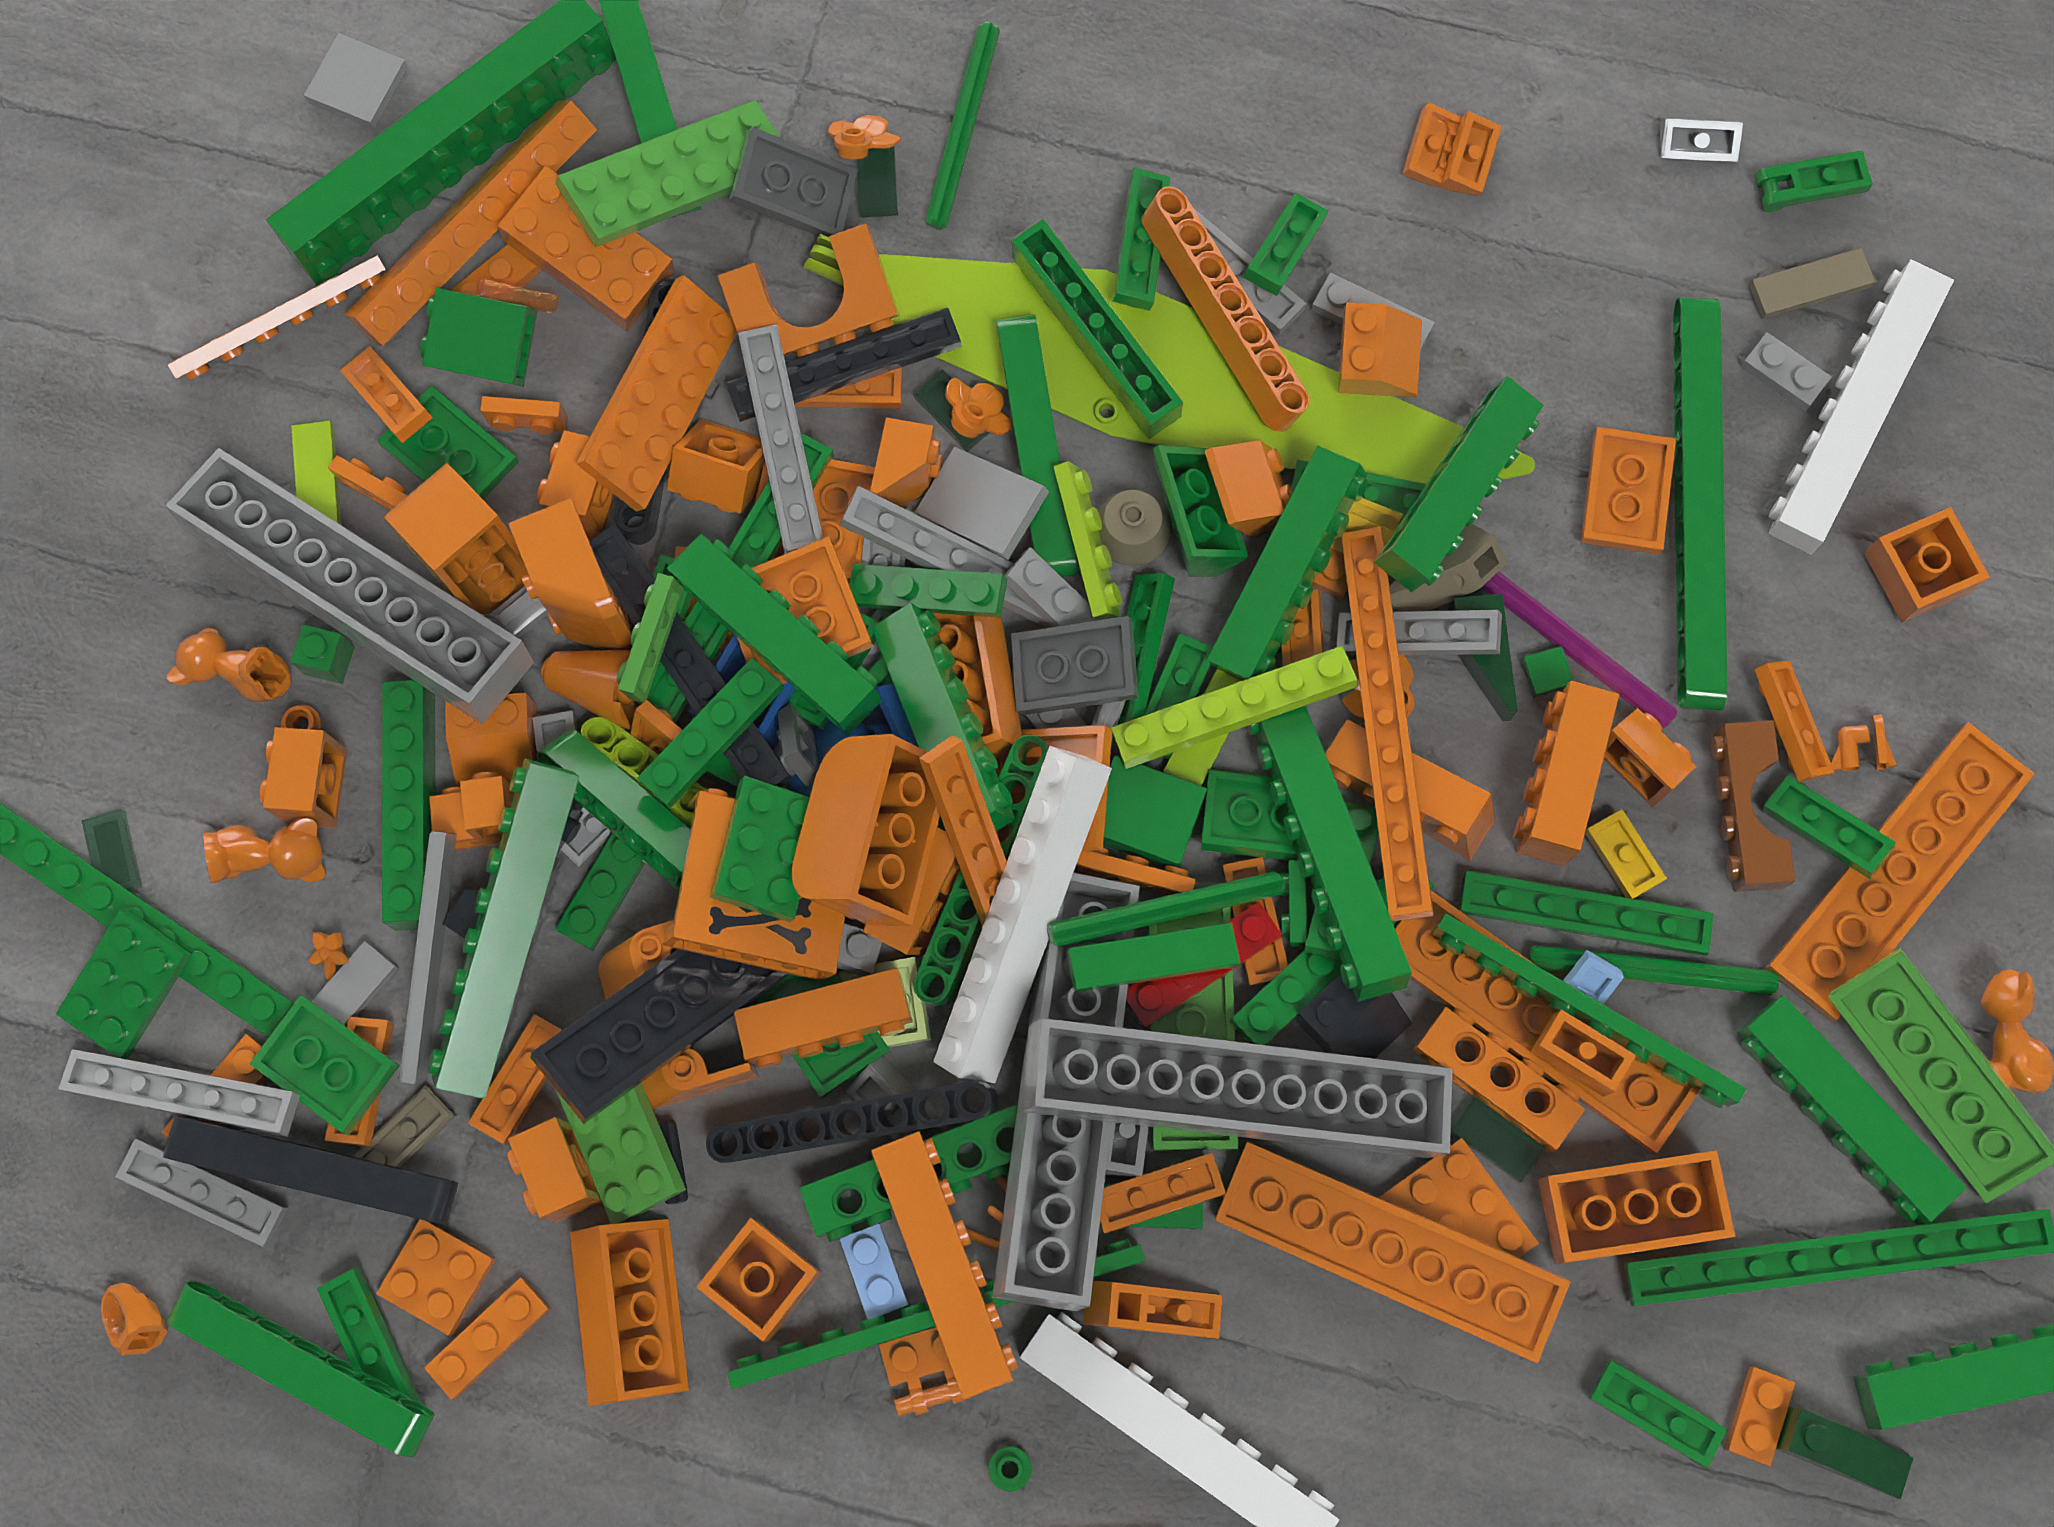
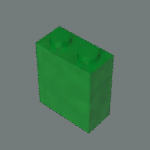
M436 288L435 295L429 299L427 306V317L430 319L428 334L424 335L420 345V355L423 358L422 366L524 387L538 310L518 304Z
M1114 755L1111 766H1109L1112 770L1108 779L1103 845L1143 858L1162 867L1174 866L1179 868L1204 802L1207 788L1140 764L1125 769L1122 758Z

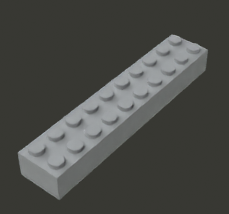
M220 448L210 456L165 505L184 531L482 725L534 664L522 640Z
M1073 873L1056 921L1138 903L1140 886ZM1134 929L1058 947L1054 946L1050 939L1047 942L1034 979L992 1298L1070 1311H1079L1090 1307L1112 1122L1022 1112L1029 1026L1041 1018L1123 1028L1128 984L1074 993L1066 951L1068 948L1134 938Z
M1041 1018L1029 1026L1022 1112L1434 1158L1450 1154L1453 1068Z

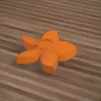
M313 932L312 942L317 951L311 955L308 962L313 965L323 963L325 977L329 980L335 974L336 964L343 965L349 962L342 948L343 938L341 932L331 935Z

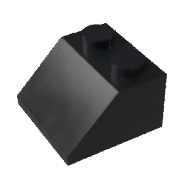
M1341 974L1300 1011L1294 1019L1325 1053L1372 1059L1378 1057L1412 1024L1393 993L1358 1002L1353 988H1346Z

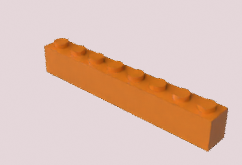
M572 100L557 101L344 315L372 343L384 346L435 294L436 288H441L499 230L498 224L546 165L556 172L597 131L596 127Z

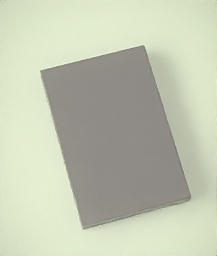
M954 447L940 469L939 477L934 479L914 513L1008 560L1049 491L1039 483Z

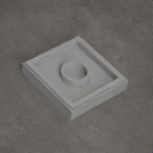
M338 33L304 93V97L309 103L374 129L408 65L405 59Z

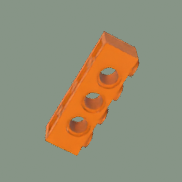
M1447 1007L1440 1011L1411 1052L1430 1066L1453 1068L1452 1082L1546 1152L1550 1153L1557 1150L1585 1111V1108L1577 1103L1579 1100L1578 1095L1562 1084H1558L1556 1087L1542 1077L1544 1071L1532 1061L1526 1058L1520 1061L1507 1052L1510 1048L1509 1045L1492 1033L1485 1036L1473 1027L1475 1021L1464 1011L1458 1008H1454L1451 1011ZM1458 1041H1466L1473 1046L1475 1057L1472 1062H1465L1457 1056L1455 1046ZM1493 1066H1500L1508 1072L1509 1084L1507 1087H1498L1492 1082L1490 1071ZM1528 1091L1536 1092L1542 1097L1544 1108L1541 1113H1534L1527 1108L1525 1096Z

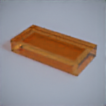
M482 278L479 280L476 294L479 297L527 306L549 314L557 310L559 300L557 295Z

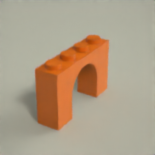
M865 223L829 236L842 274L844 293L841 304L835 314L817 326L797 327L788 323L780 316L773 304L759 264L754 262L717 275L737 333L777 325L784 357L796 353L797 357L800 358L820 351L818 345L833 340L834 345L856 339L855 332L870 327L871 333L894 326L892 319L900 317L870 226Z

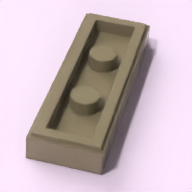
M1862 248L1753 279L1749 284V288L1763 320L1872 288L1876 281Z
M425 1085L372 1137L371 1147L362 1146L352 1157L404 1168L457 1115L429 1086Z

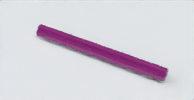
M1500 571L1481 587L1490 595L1502 594L1505 607L1555 646H1562L1564 653L1618 693L1636 709L1638 708L1643 714L1648 713L1661 724L1662 728L1667 727L1676 717L1678 711L1675 707Z

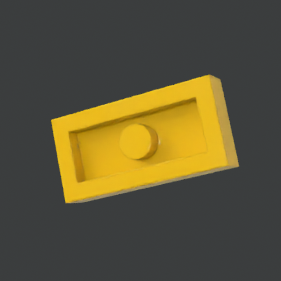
M1623 809L1585 831L1589 841L1626 898L1634 899L1667 879Z

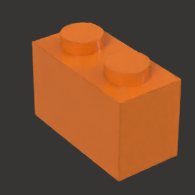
M1562 1009L1550 1017L1530 1051L1603 1097L1616 1091L1636 1057L1635 1054Z

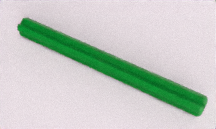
M989 21L980 24L977 29L926 216V224L936 230L946 228L949 223L997 45L1000 29Z
M1270 872L1059 920L1048 925V936L1050 942L1058 947L1279 896L1284 892L1283 878L1277 872Z
M1535 945L1530 948L1528 960L1543 970L1569 973L1585 951ZM1592 952L1622 970L1623 979L1766 995L1777 993L1779 987V975L1773 971Z

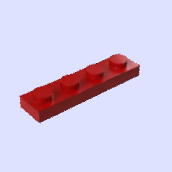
M1259 901L1227 922L1232 923L1240 960V964L1237 967L1283 936ZM1237 967L1138 982L1127 988L1126 1004L1143 1029H1146Z

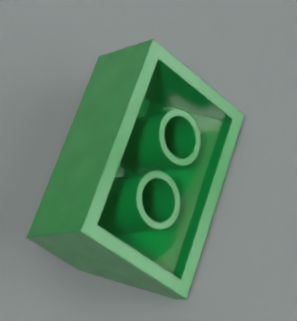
M1158 445L1153 448L1155 469L1188 576L1217 577L1249 558L1241 532L1228 524L1205 454V450L1209 448Z

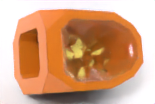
M119 1283L107 1288L101 1301L102 1322L111 1345L122 1356L146 1354L161 1345L168 1333V1328L156 1303L147 1298L135 1286L127 1283Z

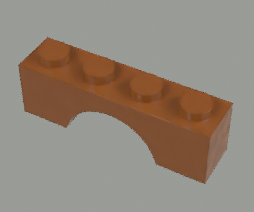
M1774 720L1724 723L1711 738L1710 752L1712 759L1718 762L1719 776L1716 777L1715 791L1717 799L1723 800L1724 816L1721 817L1720 830L1723 840H1728L1730 856H1727L1725 864L1727 878L1729 881H1733L1734 892L1784 889L1795 882L1790 840L1769 832L1757 819L1751 802L1752 787L1757 776L1779 761Z

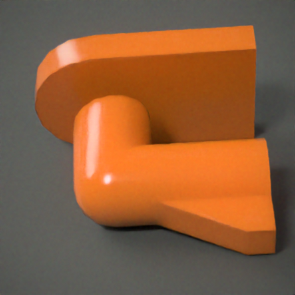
M1873 715L1872 733L1876 770L1895 767L1897 764L1885 737L1882 715ZM1867 725L1842 727L1837 733L1838 748L1831 765L1834 771L1857 770L1860 768L1857 744L1870 743Z

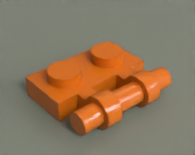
M937 1327L879 1344L890 1387L905 1382L908 1384L910 1395L894 1399L898 1416L915 1412L916 1416L929 1412L928 1407L951 1400L953 1404L966 1401V1399L963 1400ZM944 1370L947 1379L946 1384L923 1390L921 1377Z

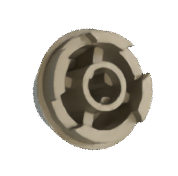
M1141 490L1118 492L1107 498L1097 510L1102 521V530H1099L1102 545L1104 544L1107 547L1111 559L1115 563L1124 565L1147 564L1157 558L1170 541L1172 533L1170 515L1163 503L1149 493Z

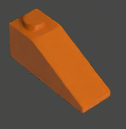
M1093 1281L1090 1307L1084 1308L1083 1324L1219 1339L1223 1295Z

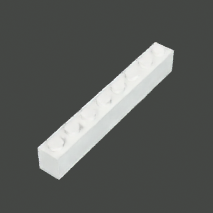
M1912 259L1901 272L1896 269L1893 271L1883 291L1889 293L1885 302L1879 301L1867 320V323L1873 325L1869 334L1862 333L1851 352V355L1857 357L1852 368L1847 365L1845 366L1835 384V387L1840 389L1836 399L1829 398L1818 417L1819 420L1824 422L1819 433L1813 430L1802 449V452L1808 454L1803 465L1796 463L1785 485L1791 487L1786 498L1780 496L1769 514V518L1773 519L1774 522L1768 534L1810 555L1824 542L1954 279Z
M1049 746L1008 857L1005 870L997 886L996 894L991 903L933 1061L958 1078L995 1083L1049 940L1048 925L1056 921L1112 768L1086 756Z
M1062 1312L1057 1319L1050 1314L1047 1316L1020 1356L1023 1361L1256 1527H1335L1340 1519L1330 1513L1335 1506L1314 1490H1312L1308 1497L1294 1488L1298 1481L1297 1478L1277 1464L1272 1471L1257 1461L1261 1456L1259 1451L1242 1439H1239L1236 1445L1221 1436L1225 1427L1205 1413H1203L1199 1420L1185 1410L1189 1404L1187 1400L1170 1388H1167L1164 1394L1149 1385L1153 1376L1133 1362L1128 1369L1114 1360L1117 1354L1116 1350L1097 1337L1092 1344L1078 1335L1082 1326Z

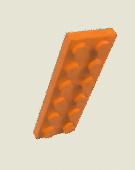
M685 275L676 278L576 462L580 468L636 512L646 509L671 461L673 447L683 438L737 334L732 316Z

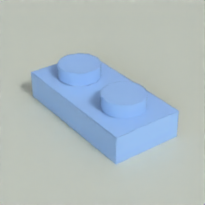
M881 1224L840 1238L867 1319L875 1318L909 1305Z

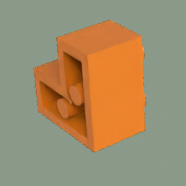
M495 772L474 774L472 780L460 781V787L446 788L441 791L442 795L429 796L432 831L457 834L455 851L498 845L503 835V832L498 831L499 819L503 808L511 807L515 792L510 791V784Z

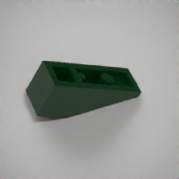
M1493 594L1454 598L1448 611L1499 610L1502 614L1500 654H1462L1458 656L1501 720L1511 721L1517 713L1518 707L1503 595Z
M1788 1407L1776 1447L1778 1451L1900 1500L1913 1462V1457L1802 1408Z

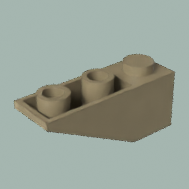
M1473 524L1469 527L1465 525L1460 533L1464 537L1462 543L1452 555L1444 557L1440 564L1445 568L1432 585L1428 586L1425 583L1413 592H1410L1398 581L1390 585L1393 612L1431 611L1453 601L1454 598L1463 597L1480 589L1507 564L1495 535Z

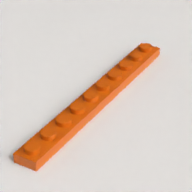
M1381 527L1345 532L1341 538L1389 915L1392 921L1430 917L1434 915L1388 573L1374 563L1384 548L1383 533Z

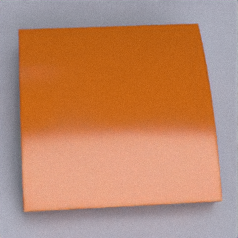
M1428 102L1421 110L1402 175L1439 188L1479 196L1483 193L1502 126L1470 111L1461 117Z

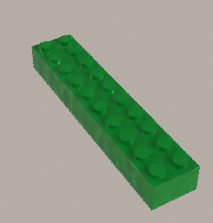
M585 0L557 1L266 219L267 223L289 254L316 286L324 280L335 277L340 269L353 258L364 255L373 243L385 234L396 231L402 221L414 212L425 209L434 197L446 188H451L458 184L463 175L475 166L486 163L492 154L504 144L515 141L524 129L536 120H539L557 101H562L565 98L576 95L585 83L596 75L605 73L612 63L616 61V56L602 18Z

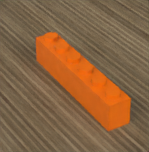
M919 1131L871 1150L963 1400L1013 1381L1014 1378L1011 1371L1018 1369V1365L1010 1344L1008 1343L1003 1346L1000 1344L995 1329L1003 1327L994 1302L985 1304L980 1288L986 1286L987 1283L978 1260L970 1263L964 1246L972 1243L963 1219L956 1222L953 1219L949 1205L956 1203L948 1179L939 1181L933 1165L941 1161L932 1138L924 1141Z

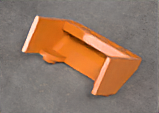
M569 498L508 523L528 574L522 576L524 586L531 600L539 597L541 603L548 611V617L556 635L563 633L567 640L601 650L632 649V624L627 612L616 598L601 572L573 500Z
M674 920L639 931L608 951L601 958L598 972L606 1000L672 954L673 948L663 946L662 944L665 929ZM688 1048L641 1083L652 1110H656L757 1079L759 1075L757 1069L749 1062L708 1074L703 1057L695 1050Z

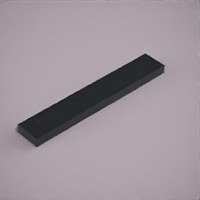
M945 308L785 362L794 404L961 348L962 344L949 308ZM747 375L726 382L739 422L756 417Z

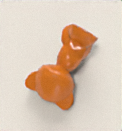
M204 628L198 634L187 637L179 644L175 657L176 665L169 671L166 677L170 683L182 686L192 682H205L219 675L222 679L229 682L242 697L253 702H266L278 699L291 685L289 667L281 656L266 647L252 648L249 652L243 650L228 651L226 639L216 629Z
M309 817L296 818L290 825L280 828L272 837L271 842L259 838L251 827L243 825H231L215 833H203L204 851L211 884L219 883L224 879L237 878L242 872L260 870L269 864L272 865L282 879H300L306 882L323 880L326 877V872L321 862L323 852L321 842L317 836V822Z
M2005 969L1992 977L1984 990L1980 1002L1986 1014L1998 1021L1993 1033L1992 1060L1989 1062L2009 1088L2031 1094L2042 1093L2050 1088L2054 1079V1061L2048 1047L2043 1042L2029 1035L2021 1022L2031 1014L2035 1006L2036 994L2033 978L2027 972L2021 973Z

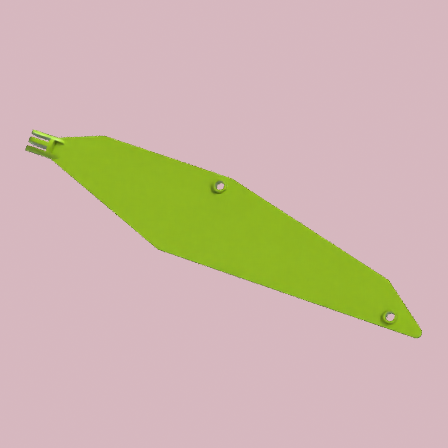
M820 234L817 238L819 245L813 246L810 252L812 258L806 260L803 268L844 287L842 274L830 239ZM879 254L900 317L892 319L893 325L895 326L949 308L962 347L934 357L1006 390L1007 385L996 320L1035 314L1051 410L1111 437L1153 445L1212 448L1261 440L1272 449L1276 448L1284 464V469L1294 471L1297 459L1309 462L1318 445L1360 463L1367 473L1427 484L1464 428L1394 396L1338 393L1339 372L1280 347L1309 395V405L1288 430L1282 432L1274 431L1261 419L1194 308L1158 292H1155L1154 304L1150 311L1112 302L1116 274L1108 270L1082 268L1183 401L1181 418L1149 439L1016 263ZM1108 409L1114 415L1110 418H1104L1100 415V412ZM1520 452L1516 460L1507 469L1503 468L1498 476L1502 480L1529 475L1535 469V461L1532 457Z

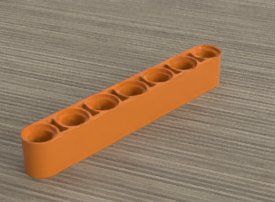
M1163 187L1157 192L1142 216V224L1263 422L1274 431L1282 432L1288 430L1308 408L1309 395L1187 197L1177 188Z

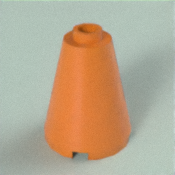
M631 649L556 651L544 661L541 677L548 690L619 725L621 728L631 729L635 709L639 705L637 701L629 699L618 690L619 669L624 661H628Z

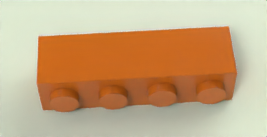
M898 968L738 1009L734 1013L744 1059L751 1065L757 1063L758 1069L783 1063V1056L798 1053L799 1058L818 1055L824 1052L822 1046L839 1042L840 1047L853 1046L864 1042L863 1035L880 1031L881 1037L898 1034L905 1031V1024L913 1022L902 976Z

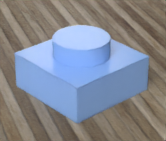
M1586 950L1563 982L1604 1004L1624 976L1622 970Z

